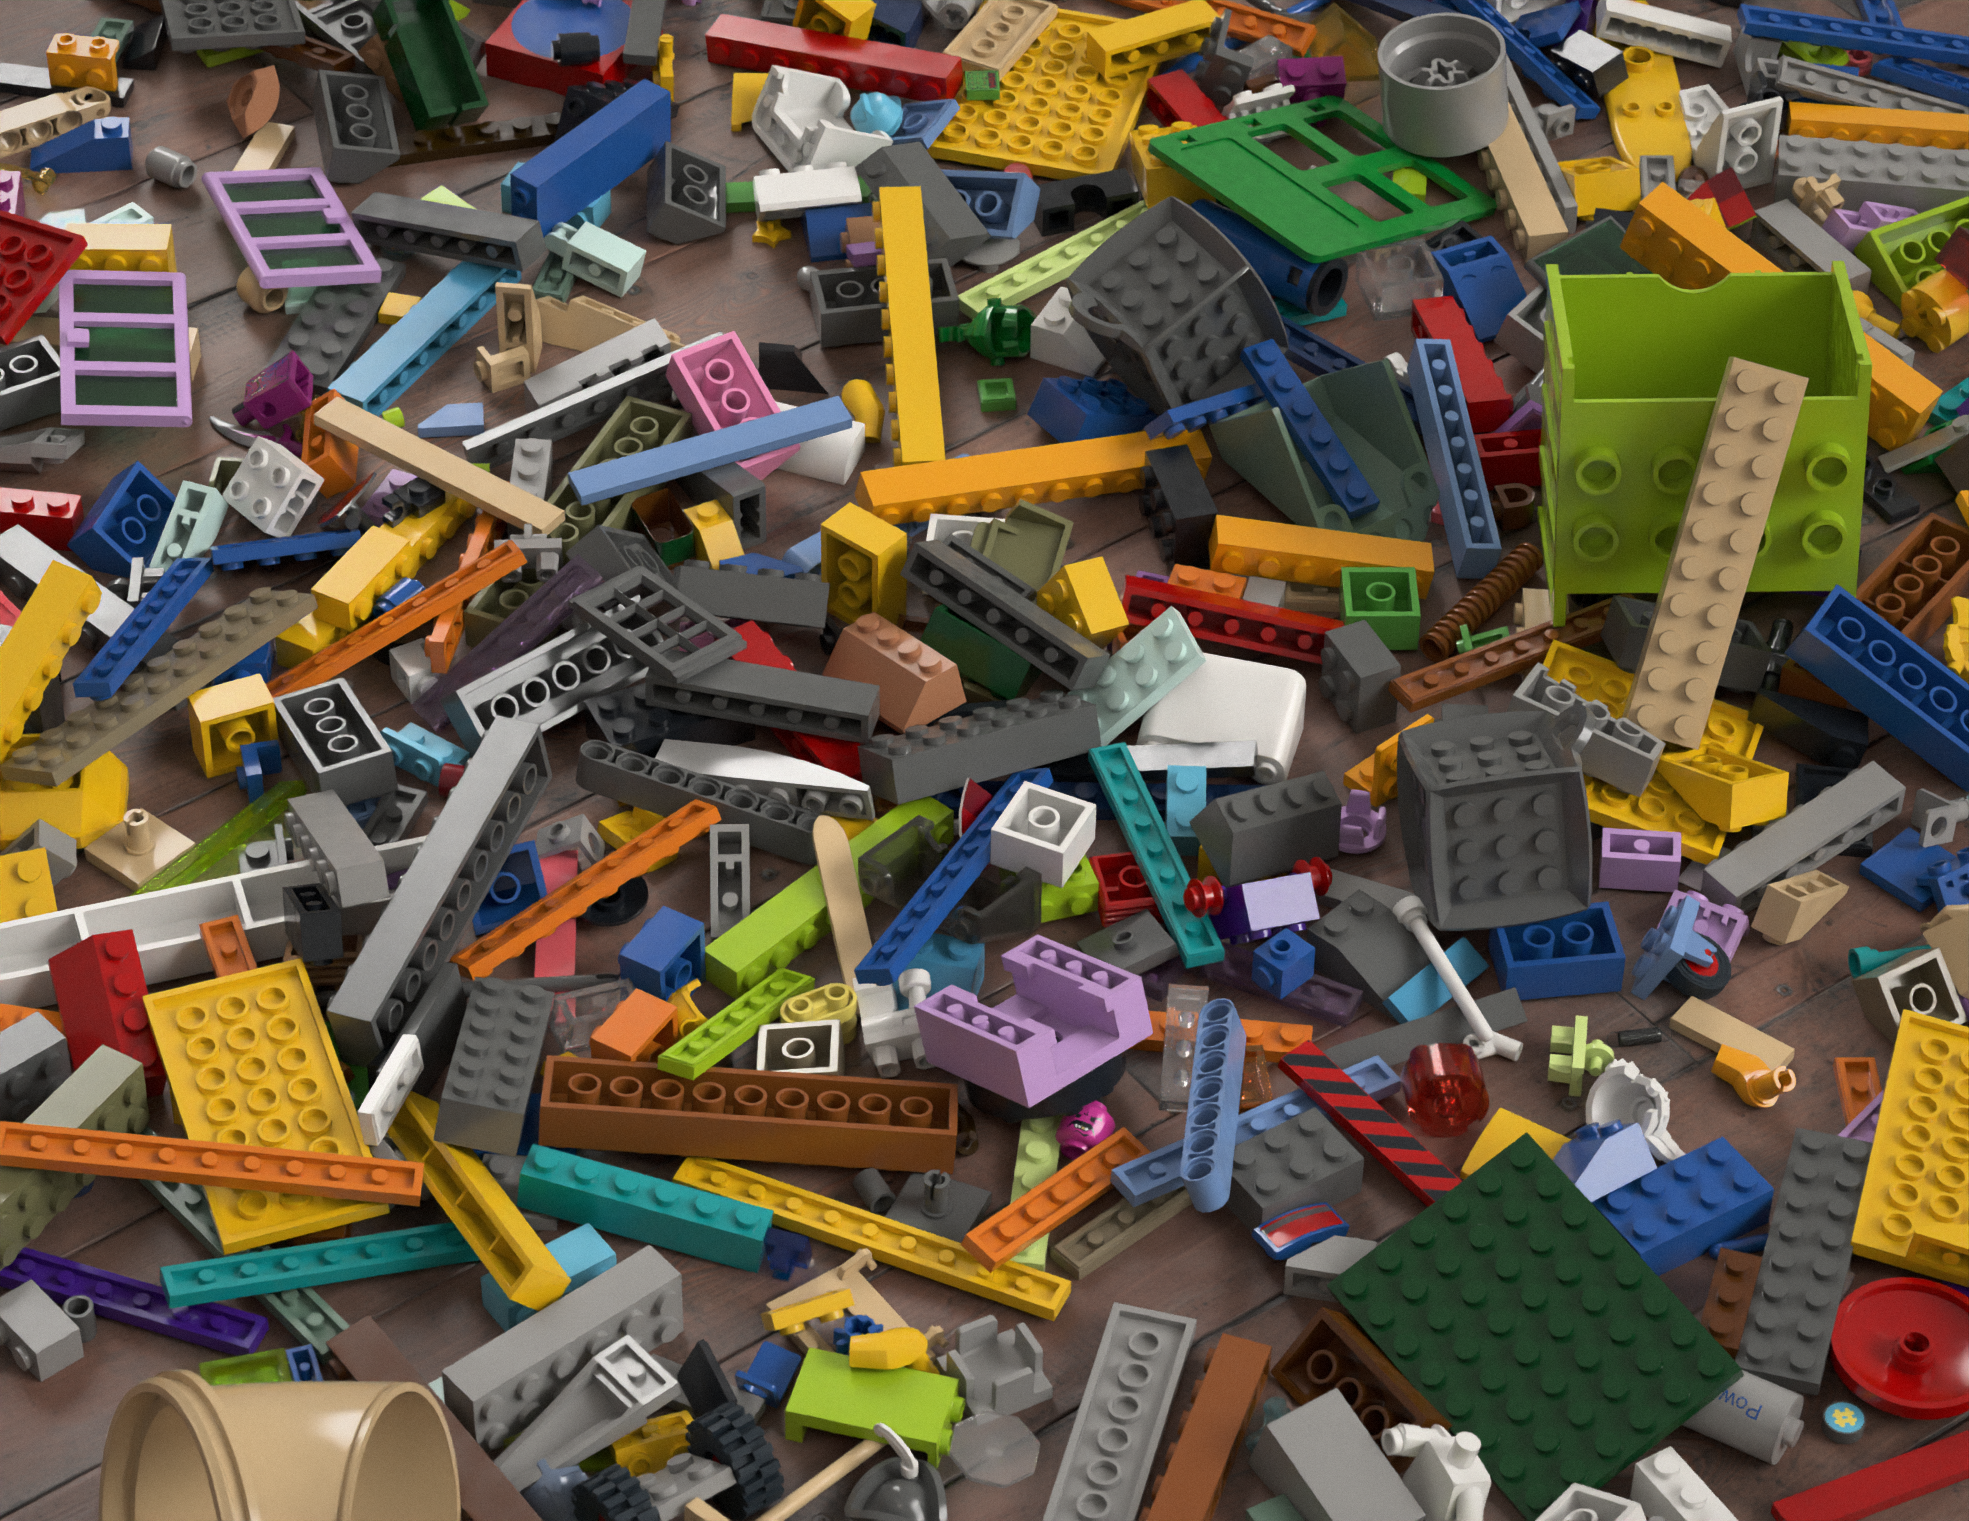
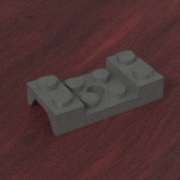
M295 0L307 37L320 36L329 45L355 54V67L349 69L351 73L376 75L357 53L378 33L371 15L374 11L360 0H330L307 10Z

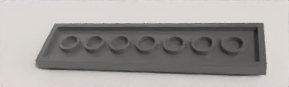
M1796 1127L1757 1282L1735 1360L1742 1370L1788 1390L1818 1396L1837 1311L1842 1300L1853 1255V1246L1850 1243L1872 1142Z

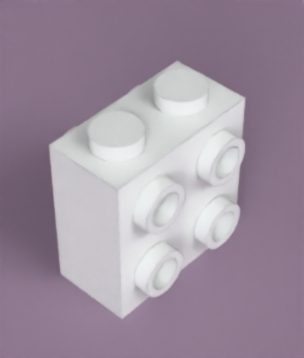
M258 436L237 472L230 480L222 497L264 533L278 538L292 535L325 479L281 444Z

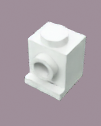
M424 638L389 650L391 678L411 704L437 695L440 689V682L437 678L441 676V673H432L431 660L425 656Z

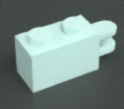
M587 221L579 230L566 223L559 222L553 227L552 232L548 233L544 238L548 250L564 257L562 269L621 298L640 277L646 250Z

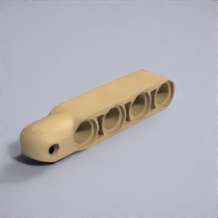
M86 86L64 94L55 93L0 111V158L39 146L94 119L107 117L111 110L109 95L100 89ZM88 93L92 94L91 99L84 100Z

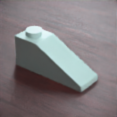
M183 480L149 568H164L166 572L177 558H203L216 539L229 507L216 488Z

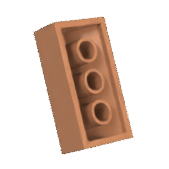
M875 612L863 615L856 622L843 628L822 673V676L879 685L880 715L878 719L900 734H905V729L908 727L926 725L966 702L956 663Z

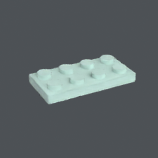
M1170 606L1108 659L1095 687L1071 690L1067 695H1077L1081 697V700L1096 704L1101 746H1106L1207 660L1181 613L1173 606Z

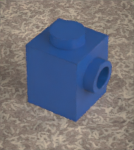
M1285 928L1253 951L1251 979L1260 988L1269 991L1281 1000L1313 977L1316 948L1288 928Z

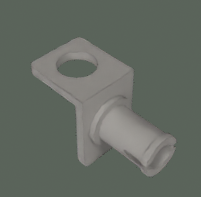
M1918 789L1911 823L1921 829L1919 845L1930 847L1953 842L1956 822L1969 821V800H1964V797L1948 801L1926 789Z

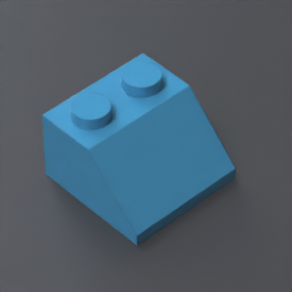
M933 933L904 971L919 968L929 972L931 990L926 995V999L949 985H954L978 995L984 979L985 943ZM897 979L892 984L896 992L898 1010L909 1009V998L901 994Z

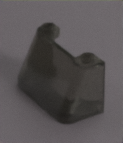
M918 815L858 858V876L862 890L868 895L902 911L949 853V845L944 842L938 845L930 833L934 829V822ZM1026 866L1016 873V877L1010 875L1001 881V886L979 876L937 929L971 945L1029 937L1041 925L1042 874Z

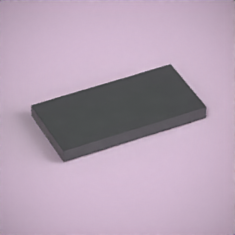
M444 962L376 1071L377 1076H379L403 1034L417 1035L424 1069L411 1091L426 1098L454 1053L467 1008V1001L456 963Z

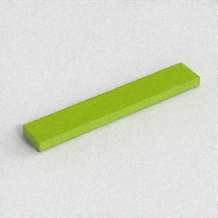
M781 967L659 1055L657 1069L690 1080L696 1079L759 1032V1025L770 1024L780 1017L781 1006L786 1000L814 990L815 978Z

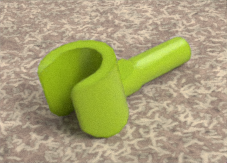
M399 407L382 412L383 420L399 428L405 426L404 417Z

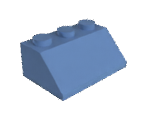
M942 170L989 232L990 238L1015 239L1034 221L1041 188L1025 173Z

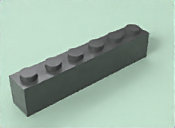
M380 192L371 194L351 212L354 225L365 243L522 272L547 250L540 222L534 219Z
M940 540L914 543L900 573L902 577L1070 690L1095 687L1110 657L1109 653Z
M671 649L661 655L674 663L690 655V653ZM725 659L678 684H671L650 668H648L645 675L646 705L864 744L869 743L880 715L879 685Z

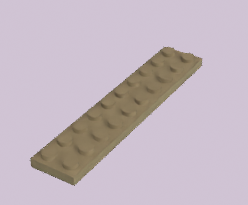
M262 587L252 591L248 599L227 608L223 616L215 621L203 624L198 628L199 632L188 639L176 642L172 646L173 649L163 656L149 660L146 664L147 667L136 674L129 675L112 697L101 701H94L86 708L72 712L67 716V721L56 728L42 732L40 739L31 745L14 751L13 757L0 765L4 780L57 787L316 610L318 605L314 594L297 593L296 590L275 591L269 587Z

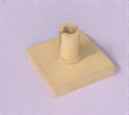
M143 808L127 811L121 823L84 848L87 861L137 894H142L197 854L195 842Z

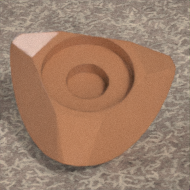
M274 65L253 70L234 82L226 102L232 120L243 139L261 129L270 120L277 107L280 86Z

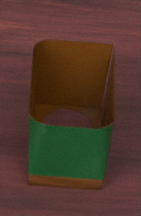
M668 488L638 497L633 501L632 508L636 533L645 535L669 570H673L677 566H684V560H696L694 527L670 490L668 506ZM654 528H666L671 532L672 537L669 541L658 542L653 539L649 531Z

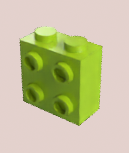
M1086 855L1083 856L1063 888L999 867L1000 878L1023 927L1098 911L1099 882Z

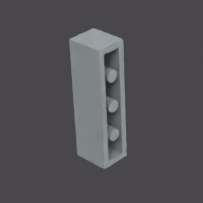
M1788 199L1755 211L1757 217L1753 219L1751 239L1789 272H1831L1832 261H1844L1852 291L1858 290L1868 295L1871 269Z

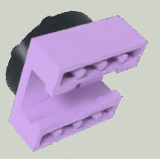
M1038 934L1001 955L1004 970L1012 973L1017 994L999 1005L990 1008L978 1003L977 995L954 985H949L914 1006L927 1062L963 1078L967 1097L972 1105L986 1114L1002 1118L1007 1123H1015L1023 1119L1051 1117L1059 1114L1064 1116L1075 1115L1083 1110V1106L1100 1097L1111 1094L1114 1091V1086L1122 1078L1126 1069L1125 1050L1153 1034L1140 976Z

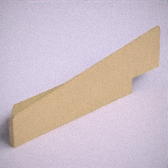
M551 296L536 299L541 317L542 342L585 352L646 322L586 296L571 299L569 305ZM662 328L671 342V352L686 346L680 343L681 338L677 334Z

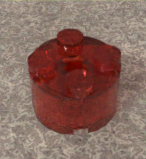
M1438 1043L1430 1046L1418 1045L1411 1050L1410 1058L1405 1063L1401 1072V1085L1409 1118L1413 1124L1415 1122L1422 1127L1424 1133L1430 1136L1447 1138L1469 1131L1468 1126L1477 1119L1480 1123L1488 1112L1490 1100L1480 1061L1474 1054L1472 1047L1467 1044Z

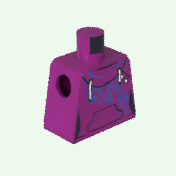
M292 350L246 383L244 401L233 407L232 413L241 426H245L256 419L264 429H268L311 406L314 376L294 350Z

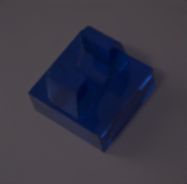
M768 1227L763 1244L767 1258L771 1260L770 1269L774 1270L772 1277L789 1282L795 1267L805 1269L809 1267L813 1255L809 1238Z

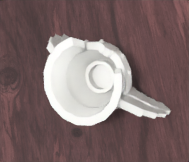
M1623 1058L1619 1061L1614 1059L1605 1067V1072L1597 1078L1590 1088L1586 1102L1587 1125L1598 1122L1601 1126L1620 1119L1622 1124L1639 1122L1651 1153L1659 1161L1663 1160L1665 1163H1668L1685 1155L1666 1130L1670 1117L1668 1092L1665 1091L1655 1078L1651 1079L1641 1073L1639 1074L1640 1070L1633 1061L1627 1063Z

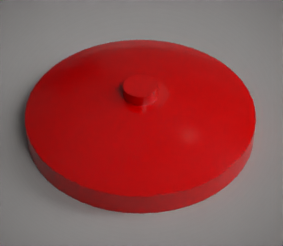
M1913 1277L1886 1278L1859 1287L1850 1293L1838 1307L1829 1348V1356L1836 1373L1843 1383L1863 1401L1896 1416L1919 1420L1950 1418L1969 1411V1297L1947 1285Z

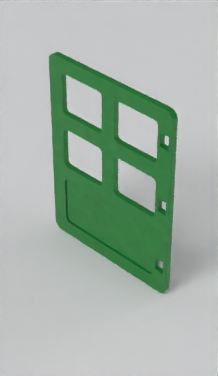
M1332 95L1150 139L1147 148L1159 160L1299 257L1311 263L1326 262L1448 228L1461 220L1470 222L1494 215L1497 209L1494 199L1431 157L1414 154L1398 147L1385 134L1382 124L1343 98ZM1333 117L1340 118L1386 150L1363 156L1353 155L1310 126L1309 123ZM1276 131L1286 132L1332 164L1308 170H1299L1252 137ZM1404 167H1412L1460 200L1435 207L1429 206L1381 173ZM1357 181L1406 215L1380 222L1374 221L1326 188Z

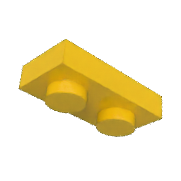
M839 1288L761 1313L760 1315L765 1330H779L780 1336H785L804 1330L803 1322L818 1317L820 1323H825L844 1317L843 1309L854 1306L855 1303L850 1289Z

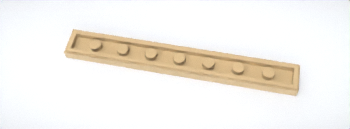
M338 396L314 414V424L421 479L427 480L429 483L524 530V524H532L533 534L548 535L565 521L564 510Z

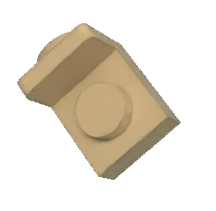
M484 346L476 348L477 361L473 363L474 373L478 381L484 382L492 393L523 384L525 380L531 378L529 353L524 346L492 356Z

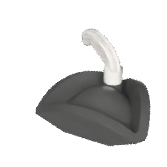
M883 1423L874 1425L875 1433L879 1437L884 1436L899 1457L890 1458L878 1463L861 1477L845 1504V1515L855 1521H947L945 1489L937 1469L929 1462L914 1458L907 1445L890 1427Z

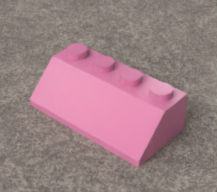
M735 331L671 354L666 378L685 411L692 414V424L699 435L781 412ZM798 443L735 462L759 480H763L797 453L801 446Z

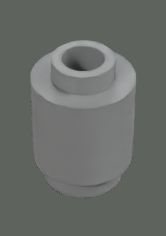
M158 146L150 151L145 160L148 176L174 188L189 187L197 175V166L190 157L165 146Z

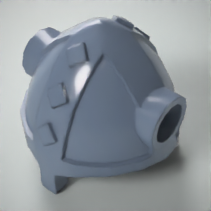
M544 1458L537 1461V1467L541 1471L542 1476L522 1495L523 1498L543 1521H579L575 1518L576 1516L573 1511L576 1507L571 1502V1496L574 1495L572 1489L578 1483L588 1478L586 1474L582 1473L578 1465L551 1469Z

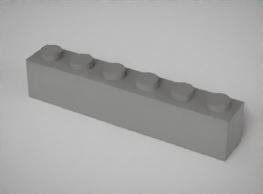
M1871 761L1861 769L1856 768L1852 770L1845 779L1833 787L1828 786L1824 788L1816 798L1805 805L1800 804L1796 806L1788 816L1777 823L1772 822L1768 824L1757 836L1749 841L1740 842L1732 852L1721 859L1712 860L1705 867L1702 874L1701 894L1708 898V902L1722 907L1724 904L1736 906L1746 915L1760 905L1767 885L1815 870L1847 849L1850 844L1861 840L1865 835L1901 814L1906 787L1875 761Z
M333 789L287 799L289 812L284 813L287 833L289 836L293 835L296 847H301L304 859H309L312 871H317L321 884L325 883L329 896H335L342 908L390 897L384 859Z

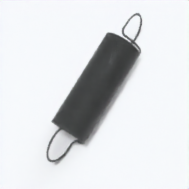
M1662 1027L1611 1032L1618 1033L1619 1046L1611 1047L1660 1043L1662 1041Z

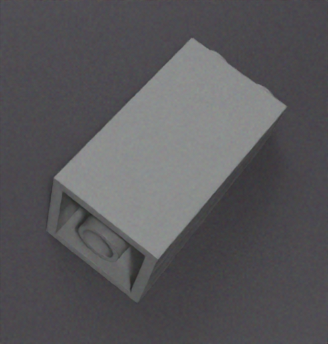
M1338 1388L1267 1424L1248 1461L1251 1469L1275 1496L1284 1493L1305 1521H1423L1426 1517L1420 1505Z

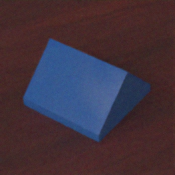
M872 203L805 209L800 216V222L811 263L848 259L847 253H841L839 238L840 233L845 232L846 218L872 216Z

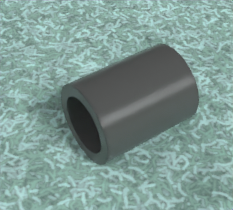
M865 1169L853 1180L854 1189L871 1213L879 1215L890 1210L896 1197L876 1169Z
M76 1295L67 1299L63 1305L64 1313L80 1328L82 1343L91 1341L97 1334L92 1300L83 1295Z

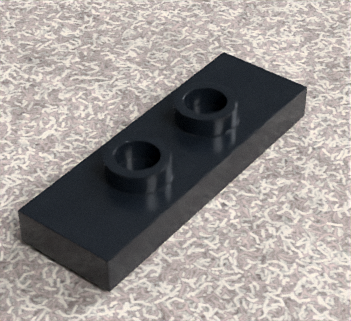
M1866 454L1863 500L1889 525L1919 514L1920 503Z

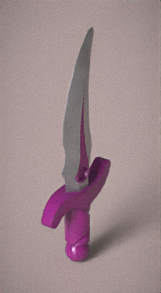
M214 416L209 418L219 432L239 444L252 446L257 437L260 436L281 444L296 457H302L303 444L294 441L292 429L288 424L282 425L284 434L281 438H277L268 431L239 427Z

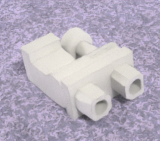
M914 968L900 974L898 977L900 992L904 997L909 998V1009L900 1011L898 1010L893 984L887 986L858 984L857 978H852L854 991L857 994L865 1047L873 1067L876 1066L880 1077L884 1079L897 1076L901 1072L899 1061L914 1058L916 1067L922 1070L937 1067L927 1062L914 1006L924 1001L926 995L931 990L929 972L924 969Z

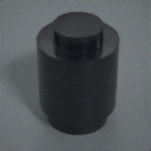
M590 32L557 33L556 40H551L552 60H558L559 67L592 65V62L600 61L598 35H590Z

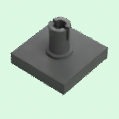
M937 1169L930 1170L927 1173L912 1172L885 1217L961 1243L965 1235L980 1223L992 1203V1192L951 1179L950 1175L946 1172L940 1175V1170Z

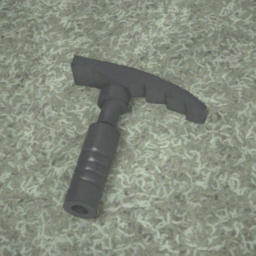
M1245 0L1266 12L1301 22H1307L1310 19L1311 12L1308 11L1293 14L1288 13L1282 7L1277 8L1276 4L1270 0Z

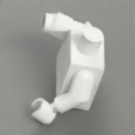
M1399 1423L1397 1426L1383 1431L1381 1443L1387 1455L1416 1457L1404 1474L1402 1481L1426 1514L1425 1521H1483V1510L1490 1490L1491 1478L1477 1455L1481 1447V1442L1477 1436L1469 1432H1460L1456 1436L1451 1437L1444 1427L1434 1424L1431 1428H1421L1417 1425Z

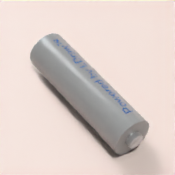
M1743 1370L1744 1376L1682 1424V1426L1775 1465L1781 1459L1788 1446L1793 1448L1801 1435L1804 1421L1799 1420L1804 1402L1803 1396Z

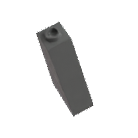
M736 462L674 479L696 506L715 499L718 500L733 520L743 550L767 542L766 486L761 480Z

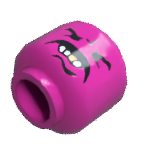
M1095 1100L1083 1106V1110L1078 1114L1071 1116L1063 1115L1055 1137L1060 1143V1150L1064 1156L1074 1161L1111 1136L1115 1129L1113 1117L1107 1112L1106 1106Z

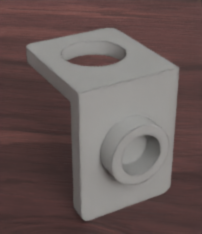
M581 814L539 829L536 847L539 860L579 847L589 862L594 865L604 858L605 842L586 816ZM588 837H590L593 841L595 853L592 851L590 847Z

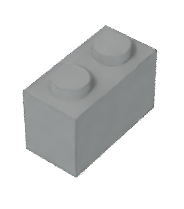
M32 1279L0 1297V1346L5 1344L12 1351L16 1363L23 1371L29 1369L42 1382L84 1357L80 1328Z

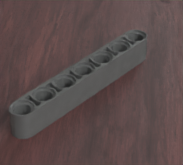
M589 740L580 747L575 780L581 788L664 817L670 816L694 799L717 806L722 820L716 824H749L750 846L800 863L817 864L813 847L812 829L814 821L821 814L604 741Z

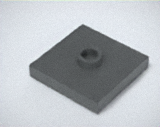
M1147 908L1076 942L1079 952L1135 975L1148 971L1179 955L1176 943Z

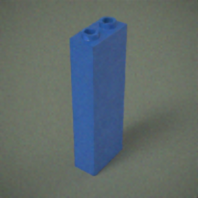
M644 78L510 174L512 216L539 220L543 237L545 238L548 233L552 232L553 227L557 223L567 222L596 199L654 159L665 141L671 143L670 91Z

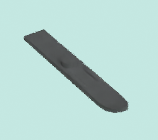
M1515 987L1474 1000L1494 1032L1528 1021ZM1459 1006L1335 1045L1322 1052L1341 1070L1376 1055L1390 1067L1461 1044L1467 1035L1475 1032Z

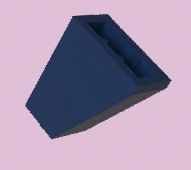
M871 0L876 3V8L867 40L914 48L931 14L921 0Z

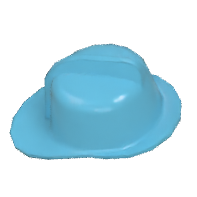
M880 92L862 93L860 99L851 110V121L855 130L869 134L875 130L886 132L891 137L900 127L903 120V111L899 97H887Z

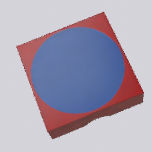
M522 0L485 42L487 75L528 87L547 89L565 97L568 86L586 85L587 81L604 84L605 80L623 82V79H627L630 72L639 65L623 63V51L632 0H602L601 7L591 2L584 4L582 0ZM590 32V35H598L600 61L592 62V65L559 67L558 60H552L551 40H556L557 33Z

